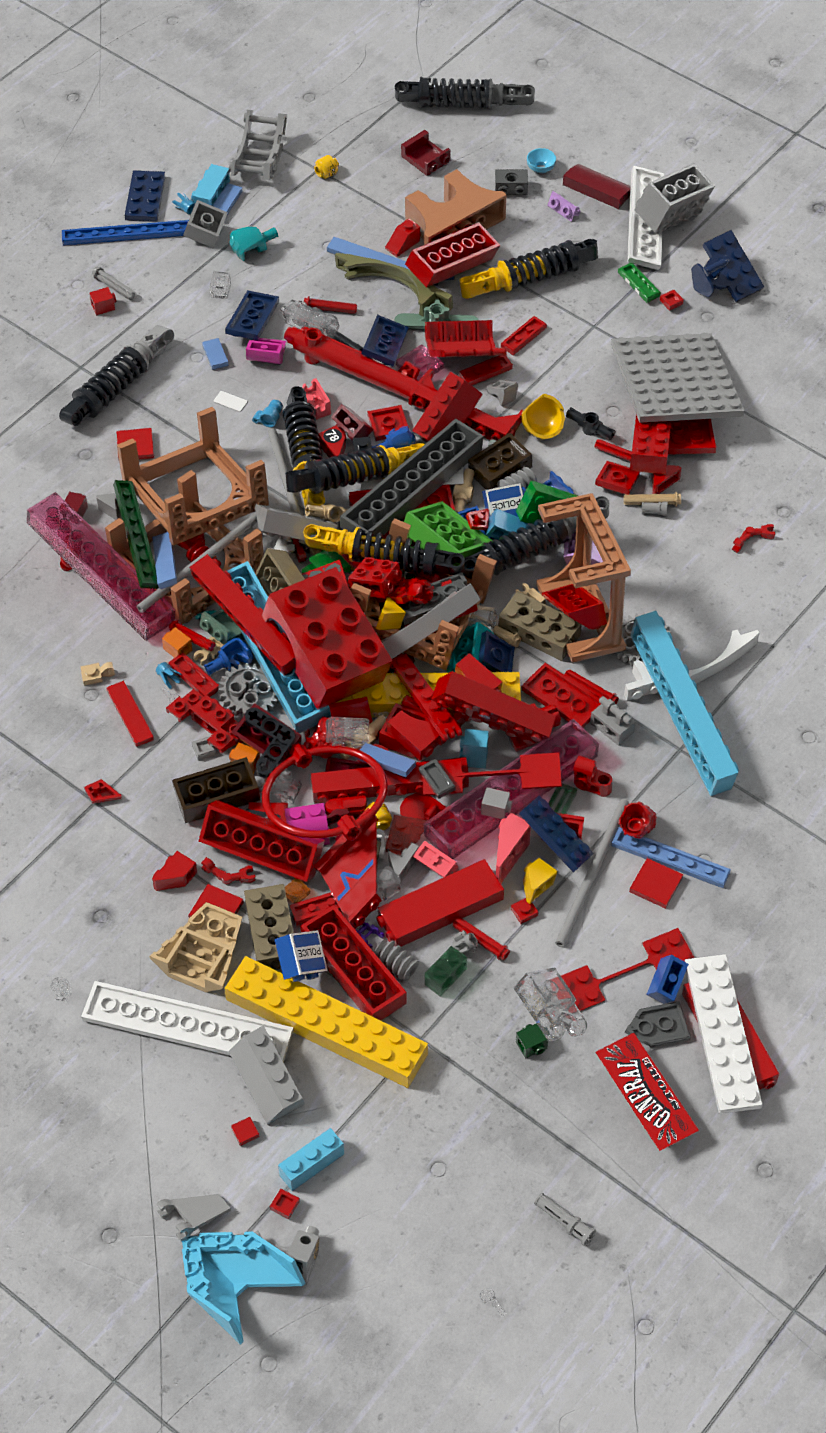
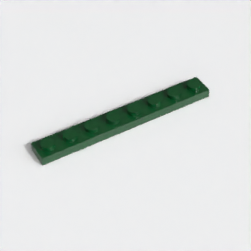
M115 480L113 487L121 517L125 524L126 536L140 588L158 589L156 567L133 482Z

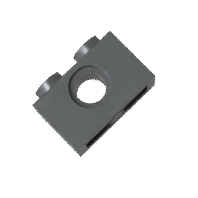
M495 169V191H503L506 195H528V169Z

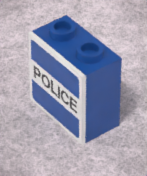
M521 483L482 491L485 509H489V517L496 509L518 517L516 509L523 497Z
M318 930L292 933L275 939L284 980L293 979V982L305 980V977L307 980L318 978L319 973L328 971Z

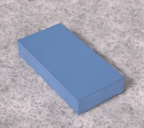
M219 338L202 342L212 370L229 366Z

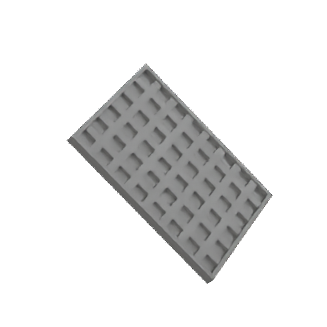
M712 333L654 335L651 337L636 336L634 338L619 337L611 339V346L639 423L744 417V408Z

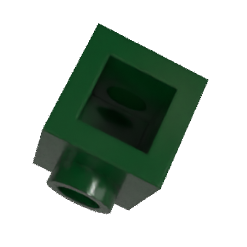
M539 1022L533 1025L528 1024L522 1030L516 1032V1044L525 1059L533 1055H540L548 1049L550 1037L545 1028L542 1029Z

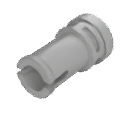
M642 502V514L652 513L667 516L668 502Z

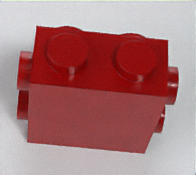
M365 557L348 577L350 589L356 583L370 589L371 597L385 599L398 581L401 580L402 572L399 562Z

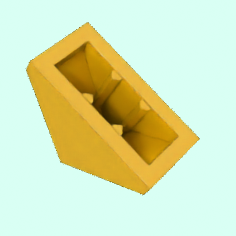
M387 597L376 629H400L406 612L391 598Z

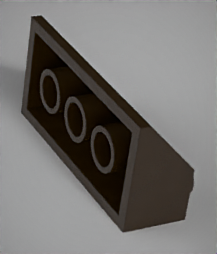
M247 757L172 780L185 824L205 818L208 804L216 800L237 808L248 805L249 802L260 801L259 787Z

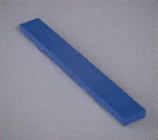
M189 220L62 230V244L65 246L183 236Z

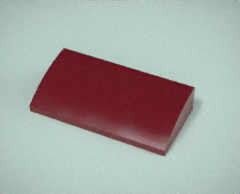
M580 164L573 166L563 175V186L617 209H620L630 197V185Z

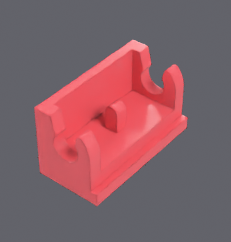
M317 378L312 379L310 388H307V385L304 383L302 388L306 391L307 402L315 408L316 420L331 415V402Z
M426 841L422 843L413 855V858L418 862H421L441 877H446L452 872L459 870L456 861Z

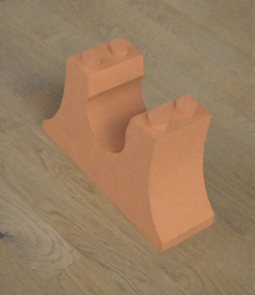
M456 169L444 176V202H435L419 190L406 196L405 220L409 218L420 226V237L424 241V245L476 223H480L487 230L505 220L507 195L503 191H493L474 184Z

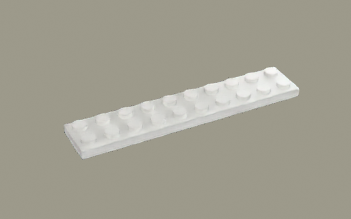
M94 981L81 1016L82 1021L225 1055H230L229 1050L246 1034L264 1025L283 1062L293 1034V1027L98 981Z

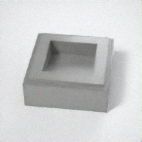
M209 737L192 742L197 760L216 755L214 746L212 744L209 745L207 742Z

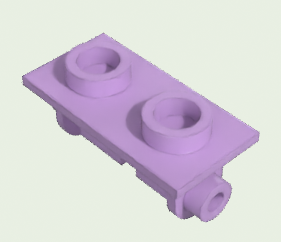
M552 191L547 206L572 222L573 217L581 213L579 207Z

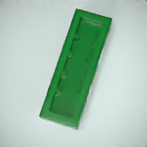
M633 263L618 268V274L646 303L661 296V292Z

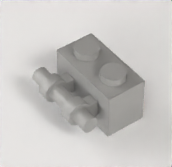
M602 696L599 699L601 705L591 712L590 723L619 746L634 733L635 721L624 709H620L614 701Z

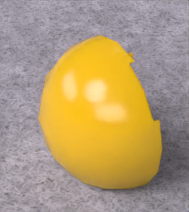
M540 395L522 411V424L533 437L540 439L553 438L564 428V408L560 401L551 395Z

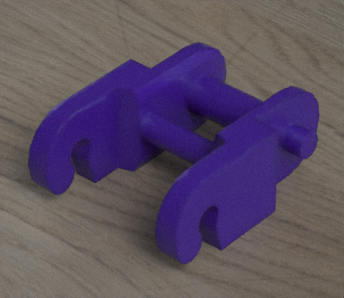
M364 922L357 933L372 949L373 945L371 943L368 944L366 938L371 933L376 934L380 938H383L385 935L383 932L380 933L379 928L372 924L370 926L368 922ZM365 929H367L369 932L365 936L361 934Z

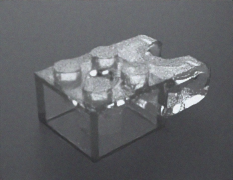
M556 968L525 973L514 987V990L545 1037L553 1042L560 1040L565 1031L573 1037L583 1035L587 1029L586 1019L576 1006V998ZM573 1021H576V1022H577V1024H578V1029H577V1027H576V1025L574 1024Z

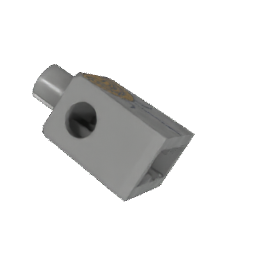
M308 1226L306 1231H297L287 1253L288 1256L295 1260L306 1285L319 1253V1230L313 1226Z

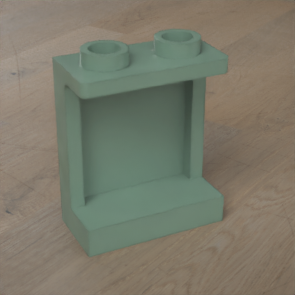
M223 609L211 615L207 612L201 614L200 627L223 645L234 638L243 637L240 628Z

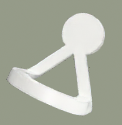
M377 829V833H379L377 838H381L379 858L384 859L387 838L383 830Z

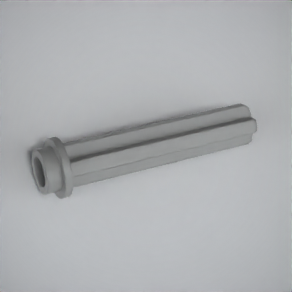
M95 267L92 270L93 278L101 280L126 298L134 299L136 292L106 273L102 267Z

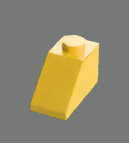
M540 858L533 863L529 862L524 869L523 885L526 901L529 904L554 884L558 872Z

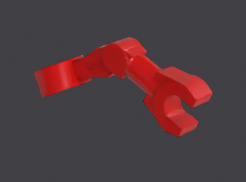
M767 524L761 526V528L746 527L741 537H737L733 541L735 545L732 547V550L737 553L740 552L744 542L754 535L774 539L776 533L771 532L774 529V525Z
M292 538L298 562L306 561V553L301 543L298 542L299 539Z
M207 857L201 862L203 865L201 869L203 871L213 873L224 884H230L238 880L247 883L255 881V875H247V873L253 872V866H245L239 872L230 874L217 868L214 862Z

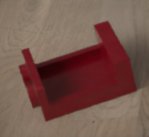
M423 130L401 144V157L428 176L451 161V150L449 148L441 150L429 141V132Z

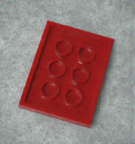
M711 418L671 421L668 454L716 453Z

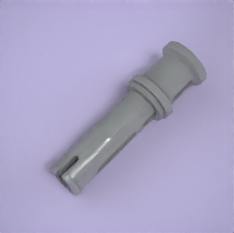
M541 1193L536 1198L534 1204L562 1224L569 1235L573 1234L582 1241L581 1244L583 1246H586L593 1239L596 1230L594 1228L590 1229L581 1222L580 1217H573L544 1193Z

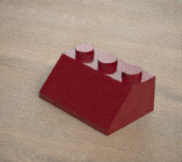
M254 703V704L252 705V707H255V708L260 709L261 711H263V712H265L266 714L270 715V716L273 717L274 719H276V720H278L279 722L283 723L282 721H280L279 719H277L276 717H274L272 714H270L269 712H267L266 710H264L263 708H261V707L258 706L257 704ZM257 714L250 715V720L257 719ZM245 716L231 732V734L261 754L264 753L272 741L248 726L245 722ZM267 723L264 728L266 731L271 732L275 729V725ZM292 729L295 733L293 745L301 744L302 735ZM281 734L283 736L284 741L286 739L290 740V734H287L286 736ZM273 748L270 754L273 757H278L281 751L278 748ZM289 751L284 756L281 762L289 758Z

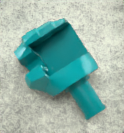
M248 226L232 231L229 243L238 258L245 261V252L256 248L258 252H263L267 250L266 242L279 236L275 227L261 233L257 227Z

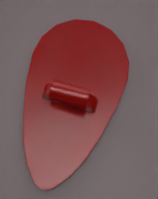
M415 793L407 796L402 801L400 815L407 824L441 836L453 837L463 834V827L457 817L430 795L423 796V793Z

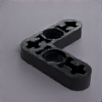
M252 707L245 713L246 724L272 740L256 764L257 774L262 778H267L280 764L293 745L295 733L291 728L258 708ZM257 714V719L251 721L250 715ZM267 723H273L275 729L269 732L265 730L264 726ZM281 734H283L284 736L290 734V740L286 739L284 741L283 736ZM273 748H278L281 751L278 757H273L270 754ZM268 759H269V760H270V763L268 764V769H269V770L261 771V765H262V766H265V765L267 764V762H268Z

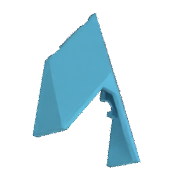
M232 1232L199 1233V1236H189L186 1240L182 1241L188 1294L240 1345L244 1340L237 1297L248 1287H292L305 1284L295 1260L254 1232H245L244 1235H233Z

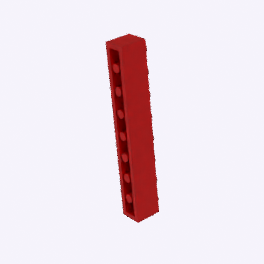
M206 554L189 568L192 577L283 676L296 668L295 654L288 636L284 632L280 633L278 631V626L273 620L265 622L262 617L264 610L254 605L255 602L250 595L246 596L243 593L242 587L232 581L231 575L226 570L223 571L220 568L221 566L215 558L211 559Z
M466 757L454 758L462 760V771L468 773ZM416 762V767L407 777L383 769L388 782L386 796L423 793V776L419 771L422 762ZM372 767L311 773L314 803L325 804L330 799L361 795L366 796V798L378 797L380 783L378 775ZM469 777L463 780V788L469 787Z

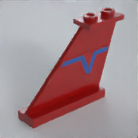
M367 808V809L359 816V818H360L362 815H364V814L369 810V808ZM376 815L360 826L362 833L358 836V839L353 841L346 840L344 835H342L314 865L319 874L323 876L344 917L354 929L361 926L365 922L366 917L372 911H375L382 901L377 894V821L379 819Z

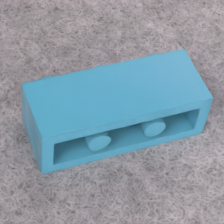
M211 164L209 169L205 171L203 179L199 181L197 189L192 192L191 200L194 203L199 200L213 206L227 183L230 182L229 168Z
M329 1128L278 1165L279 1176L291 1191H294L343 1156L344 1143Z

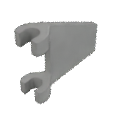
M219 1194L172 1200L163 1199L157 1202L159 1207L157 1213L162 1219L169 1216L176 1209L186 1221L176 1225L178 1230L176 1236L180 1241L186 1240L196 1229L231 1211L229 1205Z

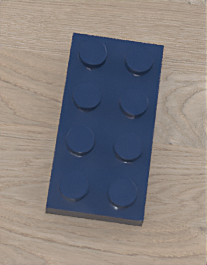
M133 170L124 215L125 220L158 222L165 172Z
M247 290L227 324L225 334L258 341L279 304V296Z
M377 314L361 354L382 362L384 365L393 367L409 327Z
M540 795L519 813L573 873L594 854L590 847L583 843L576 832L563 821L562 817Z

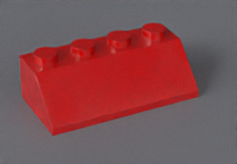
M450 372L412 430L416 437L427 443L453 420L457 419L465 423L483 394L466 380Z
M573 584L542 592V596L568 617L588 629H599L602 625L607 624L604 603L583 587L575 588Z

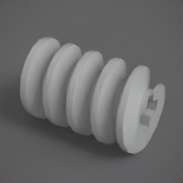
M523 467L498 481L497 488L521 483V488L527 489L530 481L537 482V478L531 469Z
M384 939L376 947L374 953L386 968L397 975L399 979L408 980L415 973L419 961L415 960L412 963V955L405 958L407 955L406 950L399 953L401 946L398 945L393 948L395 942L392 940L387 944V939Z

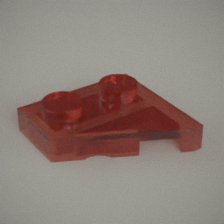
M394 815L386 843V852L390 851L401 855L405 848L408 849L411 843L416 844L420 840L421 835L426 829L429 830L431 828V821Z

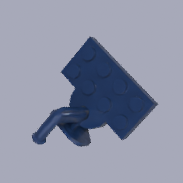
M732 230L704 242L702 246L710 259L704 267L697 263L691 268L693 288L705 297H710L714 293V288L720 290L727 288L736 303L765 287Z

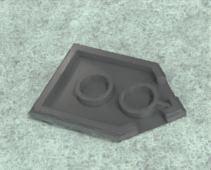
M680 1001L639 1009L624 1032L628 1035L635 1033L639 1041L649 1047L691 1039Z

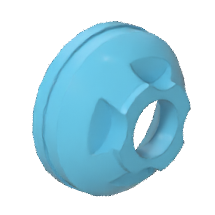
M537 148L530 151L527 155V165L536 173H546L555 166L556 156L548 149Z

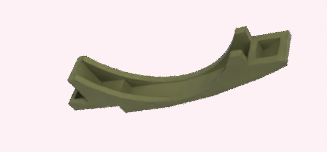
M335 254L336 267L347 272L345 274L347 279L361 276H383L395 279L408 286L418 298V304L420 305L419 315L423 317L424 308L435 303V300H439L450 311L453 309V296L435 286L426 288L407 268L351 254Z

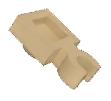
M213 636L209 638V640L216 644L213 651L210 652L201 647V650L194 653L195 661L202 657L200 660L202 666L208 663L210 657L215 660L218 657V651L223 646Z

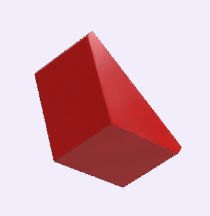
M667 465L666 474L653 473L652 494H660L680 480L682 468L676 465Z

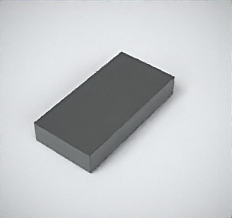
M436 759L419 767L420 773L438 799L456 790L455 785Z

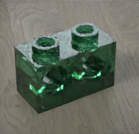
M450 946L425 972V986L441 997L466 971L467 957L453 946Z

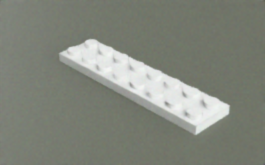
M633 166L631 170L627 262L659 270L662 256V230L654 233L634 209L648 183L663 177L664 173Z
M726 954L685 959V962L689 964L686 973L719 1114L761 1109L762 1101Z

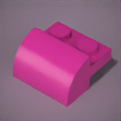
M259 338L258 341L249 340L246 347V359L282 364L286 341Z
M324 803L285 809L286 822L291 826L306 830L328 829ZM321 838L325 840L324 845L330 844V838Z

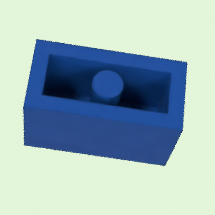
M673 955L661 958L646 995L662 1004L675 1001L689 964Z

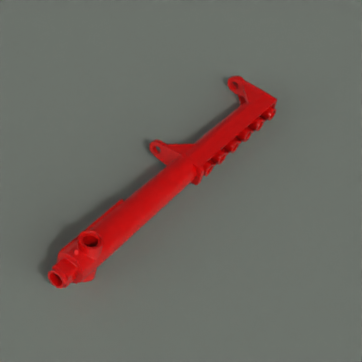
M293 326L288 327L285 331L284 339L287 340V343L293 345V349L304 354V359L308 364H317L321 361L409 400L408 404L411 406L414 405L426 410L438 391L432 383L434 369L430 368L418 381L362 355V352L323 335L317 328L304 326L298 329ZM474 408L464 424L483 435V437L498 441L508 433L515 436L517 428L522 423L521 414L523 409L515 415L494 417Z

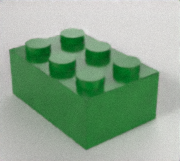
M531 480L516 509V513L521 522L534 524L535 520H542L538 511V505L578 495Z

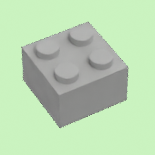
M197 200L183 236L214 248L228 212Z

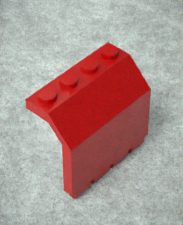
M492 320L425 322V340L430 357L507 355L506 348L495 347Z

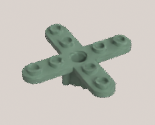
M435 300V303L424 308V317L414 313H401L394 319L395 322L409 327L408 329H425V322L479 320L473 315H450V309L441 304L439 300Z

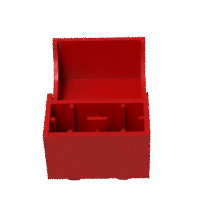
M336 567L269 594L262 617L265 622L270 618L276 620L287 634L295 654V673L317 710L384 681L393 660Z

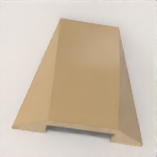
M206 902L188 919V922L183 927L181 926L176 930V934L170 940L167 939L161 945V948L157 952L154 951L149 957L168 977L203 992L223 989L243 918Z

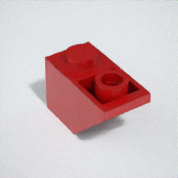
M176 851L173 856L167 858L165 865L154 873L152 877L154 889L161 891L185 887L198 873L196 862Z

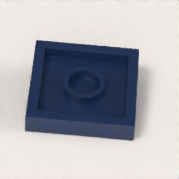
M486 630L481 636L479 662L492 672H512L515 647Z

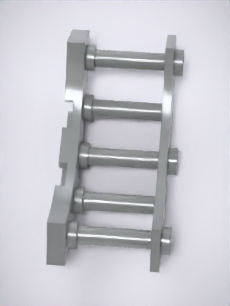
M247 110V113H244L245 128L241 145H238L236 157L229 164V172H231V176L237 175L239 171L258 173L263 176L264 180H271L273 177L271 173L276 172L281 157L283 143L280 142L282 135H285L287 114L278 113L276 118L255 116L253 115V110ZM252 122L275 124L277 126L276 133L273 136L250 133ZM249 140L272 142L273 144L270 150L247 148ZM246 154L269 157L266 162L244 160Z

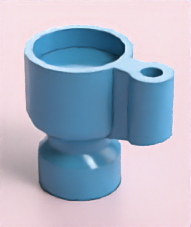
M272 400L263 411L258 410L255 413L252 421L254 423L261 422L266 427H274L280 417L279 413L283 409V404L278 400Z

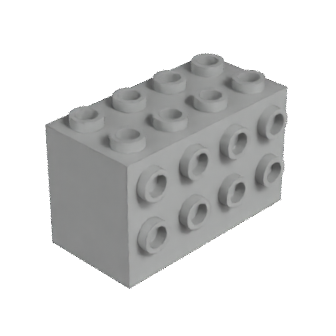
M693 163L649 182L644 188L641 198L638 199L634 210L654 233L661 230L664 231L672 225L675 226L683 220L687 221L690 217L701 214L704 205L710 199L709 196L715 185Z

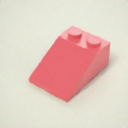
M511 812L499 824L500 833L498 836L496 877L501 884L530 845V825L524 819Z

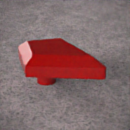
M406 361L398 372L416 380L420 369Z
M489 509L466 514L470 529L487 531Z
M102 779L84 787L92 804L122 798L121 794Z

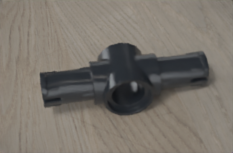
M572 407L566 412V417L578 423L586 435L599 434L608 440H612L615 436L616 431L603 425V422L599 420V416L594 412L582 414Z

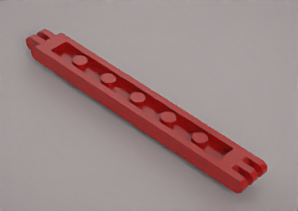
M400 653L392 658L393 662L390 667L442 740H448V736L454 738L455 733L457 736H461L462 730L448 710L438 706L437 702L431 700L434 691L408 655Z

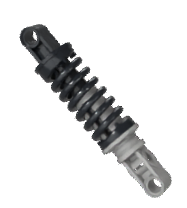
M156 325L140 341H137L134 345H126L106 366H103L100 371L96 372L94 377H91L82 387L73 391V400L63 407L59 413L60 420L70 425L78 426L88 416L95 418L103 409V406H107L109 401L115 399V395H119L122 390L128 387V384H132L134 379H137L140 374L142 375L149 369V362L173 341L174 331Z

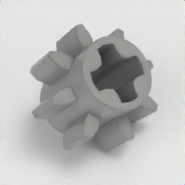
M464 930L456 934L457 936L454 937L455 941H453L452 946L458 955L464 954L465 958L477 951L475 947L478 946V941L473 933L466 934Z

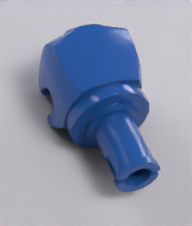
M402 426L396 431L393 428L388 435H385L386 439L384 442L372 446V448L383 445L386 449L390 447L395 449L415 444L416 437L408 426Z
M234 638L220 648L217 659L205 664L204 667L209 675L222 668L228 671L232 667L238 669V661L248 664L252 663L253 652L240 638Z

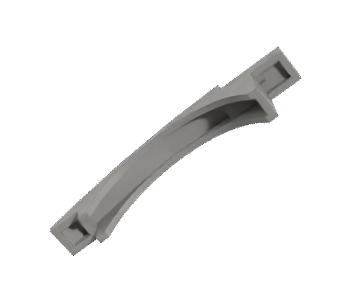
M470 583L459 591L451 593L428 613L400 631L381 640L390 657L394 658L438 630L441 620L450 622L480 601L481 598Z

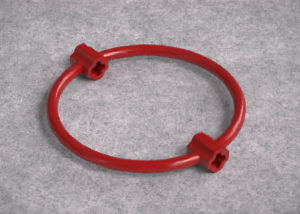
M299 743L294 744L289 750L290 757L281 762L271 772L264 784L262 805L267 817L281 830L299 837L329 838L343 834L346 840L353 841L358 839V836L362 833L360 826L368 822L379 811L387 795L388 782L381 765L367 753L351 747L330 745L307 749ZM328 753L351 755L368 763L377 773L380 790L373 806L356 820L353 816L347 814L342 816L337 822V828L306 830L291 826L274 813L270 804V791L276 778L294 763L297 767H302L303 769L308 767L313 761L312 756Z

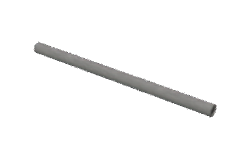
M270 428L268 435L291 512L301 514L295 493L287 492L285 473L288 472L277 431L275 428ZM301 543L305 553H310L309 548L311 547Z
M256 513L252 514L177 573V582L191 575L189 567L206 554L213 558L256 524ZM173 586L164 589L158 588L137 605L138 611L141 613L146 611L170 592V588Z
M620 799L556 939L555 944L559 947L565 946L618 830V822L624 811V806L629 804L625 799Z

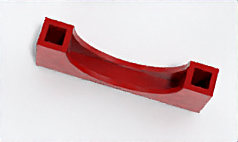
M470 653L456 664L455 673L502 692L503 682ZM402 710L387 723V732L419 761L424 757H429L438 745L441 746L447 741L442 740L430 721L413 718ZM455 714L452 716L460 728L465 722L472 720L467 715Z

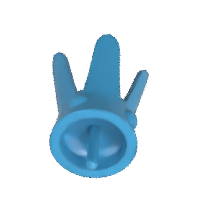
M177 193L182 202L173 200L172 203L177 205L175 208L191 214L195 203L189 200L185 194L183 196L181 193Z
M167 662L158 664L156 673L161 676L169 689L172 686L167 676L176 683H181L180 679L173 672L182 675L181 673L172 669Z

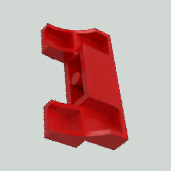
M192 689L183 698L179 696L166 707V712L177 717L179 722L191 715L194 722L211 734L207 742L209 745L212 744L219 749L221 754L228 748L238 744V742L243 743L242 740L231 734L238 724L234 719L233 712L222 707L216 699H212L208 695L202 696L195 689Z

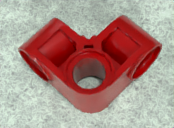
M579 755L573 768L574 785L581 790L597 794L601 797L610 795L613 784L612 776L597 769L595 760Z

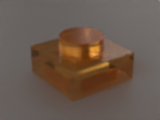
M295 878L285 886L286 897L294 904L301 902L311 894L310 889L298 878Z

